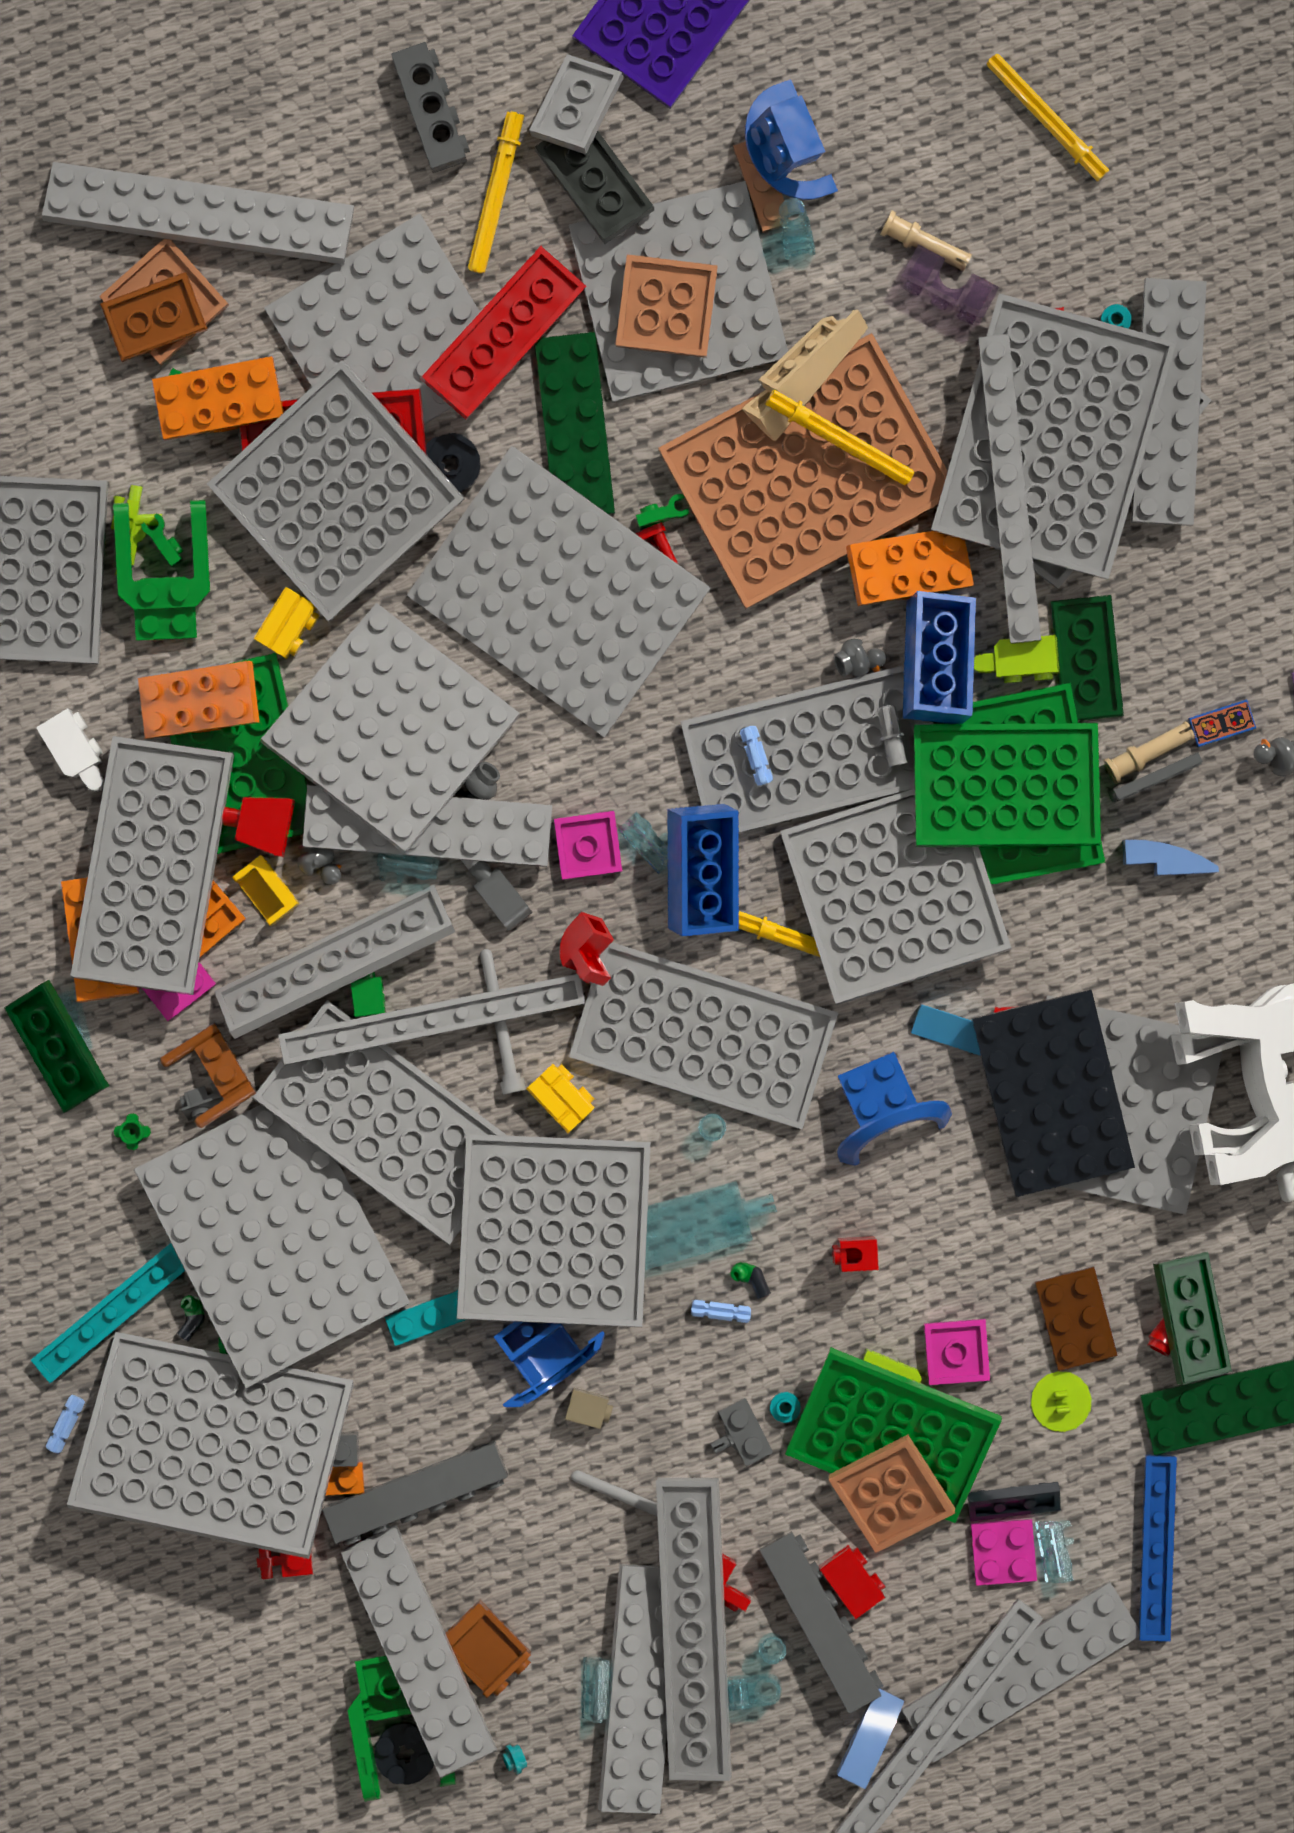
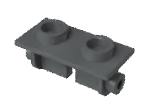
M214 1082L210 1083L213 1094L208 1095L206 1087L202 1086L184 1092L185 1096L179 1097L183 1107L181 1108L188 1121H195L198 1116L224 1100Z

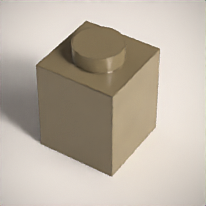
M574 1387L565 1419L601 1429L602 1422L609 1423L613 1406L608 1404L609 1397Z

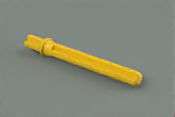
M999 54L993 55L986 63L987 67L1065 147L1068 153L1075 159L1074 164L1080 163L1097 182L1100 181L1109 172V169L1092 152L1093 147H1088Z
M513 111L507 112L501 137H497L499 145L468 265L470 271L479 274L486 271L516 148L521 145L518 140L524 115Z
M776 390L771 392L765 405L787 417V422L791 423L793 421L902 485H906L911 481L914 471L812 412L802 405V401L795 402Z
M739 911V929L757 935L756 939L759 940L762 937L820 957L814 937L768 921L766 916L761 919Z

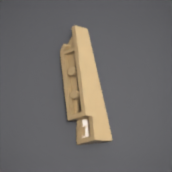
M853 310L847 318L836 320L833 316L822 318L759 379L761 385L766 390L742 409L770 439L776 441L790 424L787 422V417L765 405L771 392L776 390L795 402L802 401V405L805 406L868 329L860 311Z

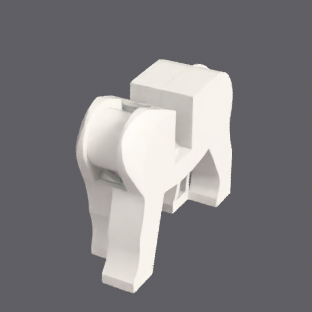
M1294 983L1276 986L1267 990L1249 1006L1228 1004L1211 1007L1199 1004L1194 1000L1175 1003L1180 1033L1171 1035L1177 1065L1188 1064L1240 1045L1243 1079L1250 1103L1256 1115L1254 1119L1245 1125L1234 1129H1224L1209 1123L1189 1125L1194 1154L1205 1155L1210 1185H1224L1266 1176L1274 1169L1284 1165L1276 1175L1279 1193L1284 1202L1294 1201V1081L1286 1082L1285 1078L1288 1075L1287 1065L1281 1059V1054L1294 1051Z

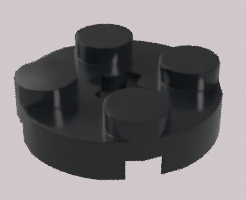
M448 433L437 436L426 444V455L460 493L470 489L475 484L481 471V460L472 441L463 435ZM452 456L456 457L458 469H451L450 472L445 471L446 466L442 463L443 459H451Z
M409 1722L393 1724L382 1733L376 1743V1765L381 1774L393 1784L410 1785L424 1779L434 1766V1762L416 1724ZM402 1745H405L407 1749L412 1748L414 1750V1753L410 1755L411 1760L408 1762L404 1758L399 1759L397 1757Z

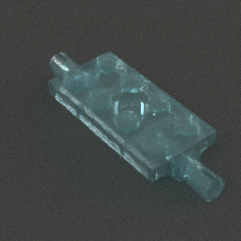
M737 1181L648 1205L645 1270L752 1241L753 1238L749 1227L751 1219L777 1212L775 1204L762 1207L764 1204L774 1202L772 1193L745 1201V1198H741Z

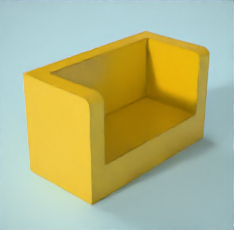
M262 855L258 856L232 877L257 907L269 926L274 925L300 904Z

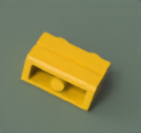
M285 587L254 639L285 659L290 654L295 657L304 642L300 639L306 628L311 631L319 619L320 615L316 613L318 609L309 600Z
M552 1064L526 1089L561 1127L569 1133L595 1108L591 1104L595 1098L583 1086L578 1090L570 1082L574 1076L563 1064L559 1067Z

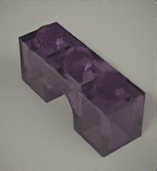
M918 244L901 276L900 282L905 284L903 288L916 296H919L920 293L932 298L930 303L939 309L946 310L949 307L959 312L957 317L968 324L973 325L974 321L980 324L999 287L973 273L967 284L962 288L950 289L946 287L939 275L945 258Z

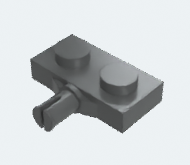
M746 1398L717 1411L724 1423L726 1435L710 1443L711 1447L714 1448L715 1454L732 1446L739 1453L744 1465L747 1467L773 1453Z

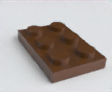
M1094 1266L1035 1281L1058 1371L1118 1356Z

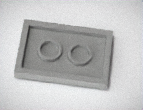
M567 54L529 129L531 136L586 154L623 80L622 72Z

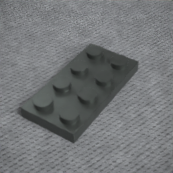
M598 131L586 154L547 141H542L535 146L536 153L604 245L655 211L653 204Z

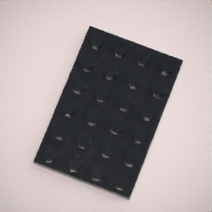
M1092 989L971 1018L1015 1197L1135 1168Z

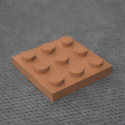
M170 239L160 241L99 296L105 302L187 272L206 326L229 306L226 300ZM194 336L149 353L162 366Z
M627 254L616 347L707 358L718 265Z
M909 1435L829 1474V1482L875 1553L955 1514L954 1505Z

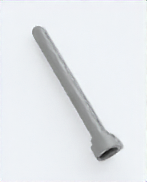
M484 949L480 953L487 992L499 990L492 952L489 949ZM506 1020L495 1022L494 1026L505 1074L502 1076L503 1082L500 1083L502 1095L526 1090L525 1080L521 1078L520 1073L516 1072Z
M579 1470L571 1474V1479L578 1484L658 1517L657 1503Z

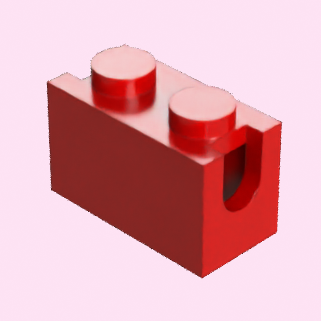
M874 1236L837 1238L838 1245H832L834 1265H839L841 1272L879 1270L877 1239Z
M847 1545L820 1564L819 1569L853 1617L857 1619L885 1599L882 1590L886 1586L876 1572L872 1575L868 1573L864 1567L868 1561L858 1547L852 1550Z

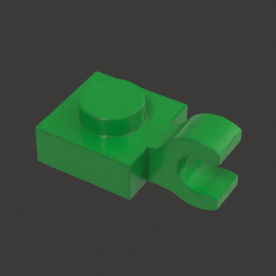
M676 494L672 496L666 507L658 508L657 504H652L641 508V514L636 515L639 530L660 522H667L673 518H684L689 515L688 509L678 511L674 507L677 501L684 499V495Z
M156 513L154 517L158 520V527L155 530H150L146 523H142V530L152 538L168 563L175 567L183 561L180 553L184 550L173 536L170 539L167 538L164 534L165 520Z

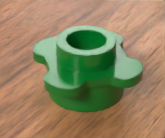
M134 1113L128 1114L126 1121L114 1129V1135L117 1138H121L129 1150L137 1149L139 1142L143 1138H148L151 1134L150 1127L144 1126L139 1121V1116ZM130 1129L135 1130L134 1135L130 1134Z

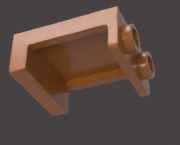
M481 1599L446 1632V1636L461 1669L483 1691V1695L486 1698L492 1693L498 1696L509 1684L506 1679L514 1672L519 1675L531 1663L528 1660L531 1656V1651Z

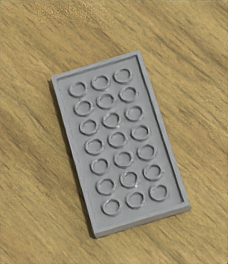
M904 665L680 721L701 806L726 804L738 810L740 833L914 789L913 727L914 725L933 723L930 721L903 719ZM894 705L896 708L900 732L904 733L902 742L907 764L888 767L889 763L884 740H880V737H883L878 716V708ZM756 726L760 737L757 739L758 742L762 741L769 763L766 767L771 770L773 781L758 786L755 782L753 774L756 772L755 769L751 770L744 748L747 744L742 742L740 730L745 727Z
M116 736L112 737L70 975L72 978L193 995L222 829V816L226 806L234 759L233 753Z
M611 943L601 953L600 959L611 979L604 986L595 983L591 984L569 1054L570 1058L803 1129L838 1012L616 943Z
M326 1000L305 1029L353 1019ZM387 1045L284 1065L282 1058L252 1098L448 1246L462 1229L466 1134L507 1136Z

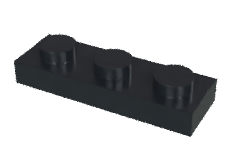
M1058 1482L1019 1487L1011 1486L995 1490H980L970 1492L967 1497L970 1522L1061 1510Z

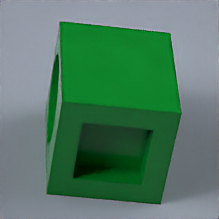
M372 972L351 983L355 1017L387 1013L382 977H376L375 972Z

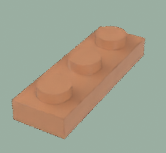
M746 141L733 145L762 233L791 224L782 193L769 185L759 174L748 153Z

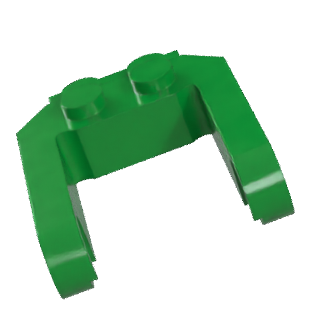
M190 500L194 577L192 579L186 577L142 578L138 581H134L132 578L129 503H113L118 596L134 610L136 641L197 638L196 606L210 592L205 500Z
M386 1655L355 1661L360 1693L347 1710L361 1790L365 1802L381 1799L368 1720L377 1721L412 1714ZM455 1772L443 1778L440 1777V1787L456 1785Z

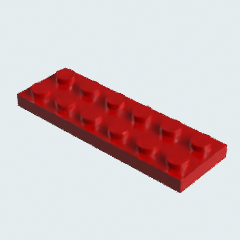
M540 246L421 376L420 380L467 420L584 291L586 285Z

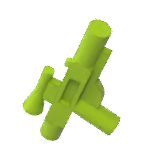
M137 485L130 486L129 498L127 499V503H129L132 566L135 563L138 543L147 535L142 530L141 524L146 523L148 527L159 525L158 520L154 517L155 514H139L143 487ZM113 496L114 503H124V497ZM113 513V519H112L111 530H114V513Z

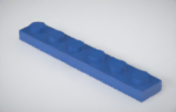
M1145 1455L1139 1640L1171 1642L1176 1456Z

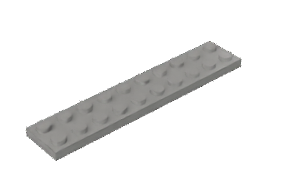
M53 162L42 219L46 222L344 265L354 205Z
M658 1478L656 1480L669 1780L730 1781L732 1772L719 1478Z

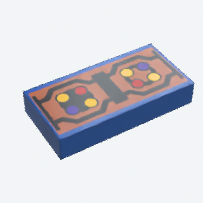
M1247 699L1188 718L1195 735L1197 747L1256 729Z

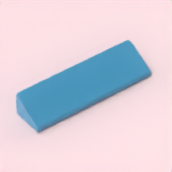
M920 1004L911 1030L912 1034L981 1056L972 1020Z

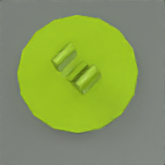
M1057 1371L1047 1374L1037 1382L1032 1392L1031 1407L1034 1416L1041 1425L1052 1431L1066 1432L1076 1429L1086 1420L1091 1411L1092 1398L1088 1386L1080 1377L1071 1372Z

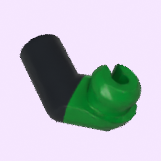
M739 1262L730 1270V1276L734 1281H741L752 1285L757 1299L771 1294L763 1272L759 1267L746 1262Z
M187 1295L181 1300V1308L184 1309L186 1321L177 1332L187 1342L190 1341L205 1320L202 1302L198 1297Z

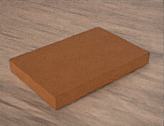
M187 272L100 303L122 362L208 331Z

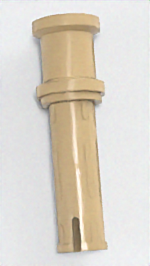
M891 211L880 233L881 236L888 235L902 242L905 248L914 246L960 269L962 272L965 270L972 254L920 230L921 226H919V223L914 222L912 224L896 216L895 211Z
M1183 722V724L1138 748L1130 746L1126 748L1125 753L1112 760L1109 758L1103 760L1112 781L1115 784L1121 782L1122 777L1134 771L1140 772L1144 770L1145 764L1189 740L1195 739L1193 730L1188 729L1190 727L1188 722Z

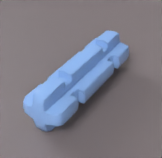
M749 726L741 729L740 735L742 742L747 744L744 748L751 770L755 769L756 772L753 774L756 784L759 786L772 782L773 776L771 770L766 767L769 763L762 741L758 742L757 739L760 737L757 727Z
M695 1299L692 1302L691 1315L695 1317H704L705 1315L710 1319L726 1321L736 1319L737 1322L748 1323L750 1321L751 1308L742 1305L734 1307V1304L711 1301L708 1304L703 1300Z
M71 1395L65 1404L67 1408L62 1411L52 1431L54 1435L49 1437L46 1444L48 1450L57 1454L62 1452L66 1443L64 1440L69 1437L79 1417L77 1413L81 1412L85 1404L82 1398L76 1395Z

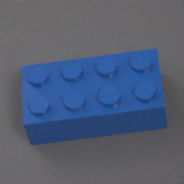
M917 591L906 601L903 719L963 724L972 717L975 597Z
M726 804L667 809L668 929L680 936L739 931V811Z

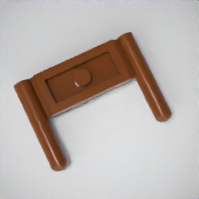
M215 1023L160 1058L161 1064L164 1067H169L195 1050L220 1095L223 1097V1101L195 1119V1124L199 1128H204L256 1094L248 1077Z

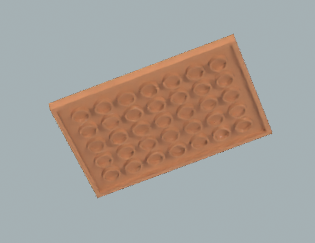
M872 333L857 341L804 407L912 469L914 475L908 484L902 485L793 421L776 441L770 439L742 409L759 394L658 448L660 455L678 488L684 495L689 508L745 610L846 556V546L873 541L939 504L948 470Z

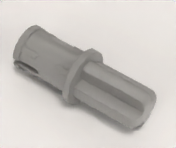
M894 705L878 708V716L883 737H880V740H884L889 763L888 767L907 764L902 742L904 733L900 732L896 708Z

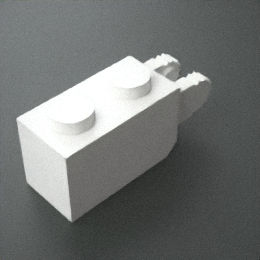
M67 708L36 727L64 775L74 778L80 776L89 790H94V792L102 791L105 778H103V774L97 765L102 763L99 755L103 754L94 738L90 740L87 738L83 731L87 728V725L79 712L73 714Z

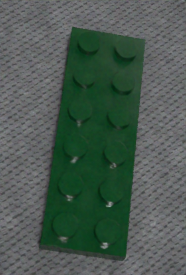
M595 332L540 338L535 347L549 472L607 514H615Z
M1294 1359L1140 1394L1153 1454H1162L1294 1423Z

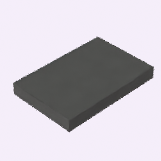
M1199 752L1108 792L1112 802L1116 803L1202 764L1201 762L1203 761Z

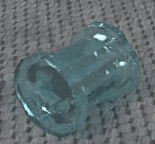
M709 1113L700 1119L699 1132L704 1139L717 1141L724 1136L726 1124L720 1115ZM714 1118L716 1119V1124L721 1126V1130L715 1131L714 1135L710 1136L708 1135V1130L703 1128L704 1123H710L711 1119Z
M768 1633L760 1639L758 1649L764 1662L777 1664L785 1658L786 1646L784 1639L780 1635ZM771 1642H776L777 1648L780 1651H775L773 1656L768 1655V1650L764 1647L770 1646Z

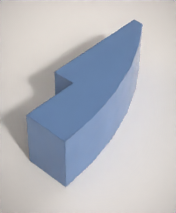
M1148 840L1122 841L1123 865L1154 864V876L1219 872V867L1216 864L1184 848Z
M880 1688L881 1697L868 1704L837 1769L838 1776L866 1789L904 1703V1700Z

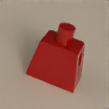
M243 797L241 810L229 807L224 808L222 825L237 828L235 840L284 858L295 800L289 798Z

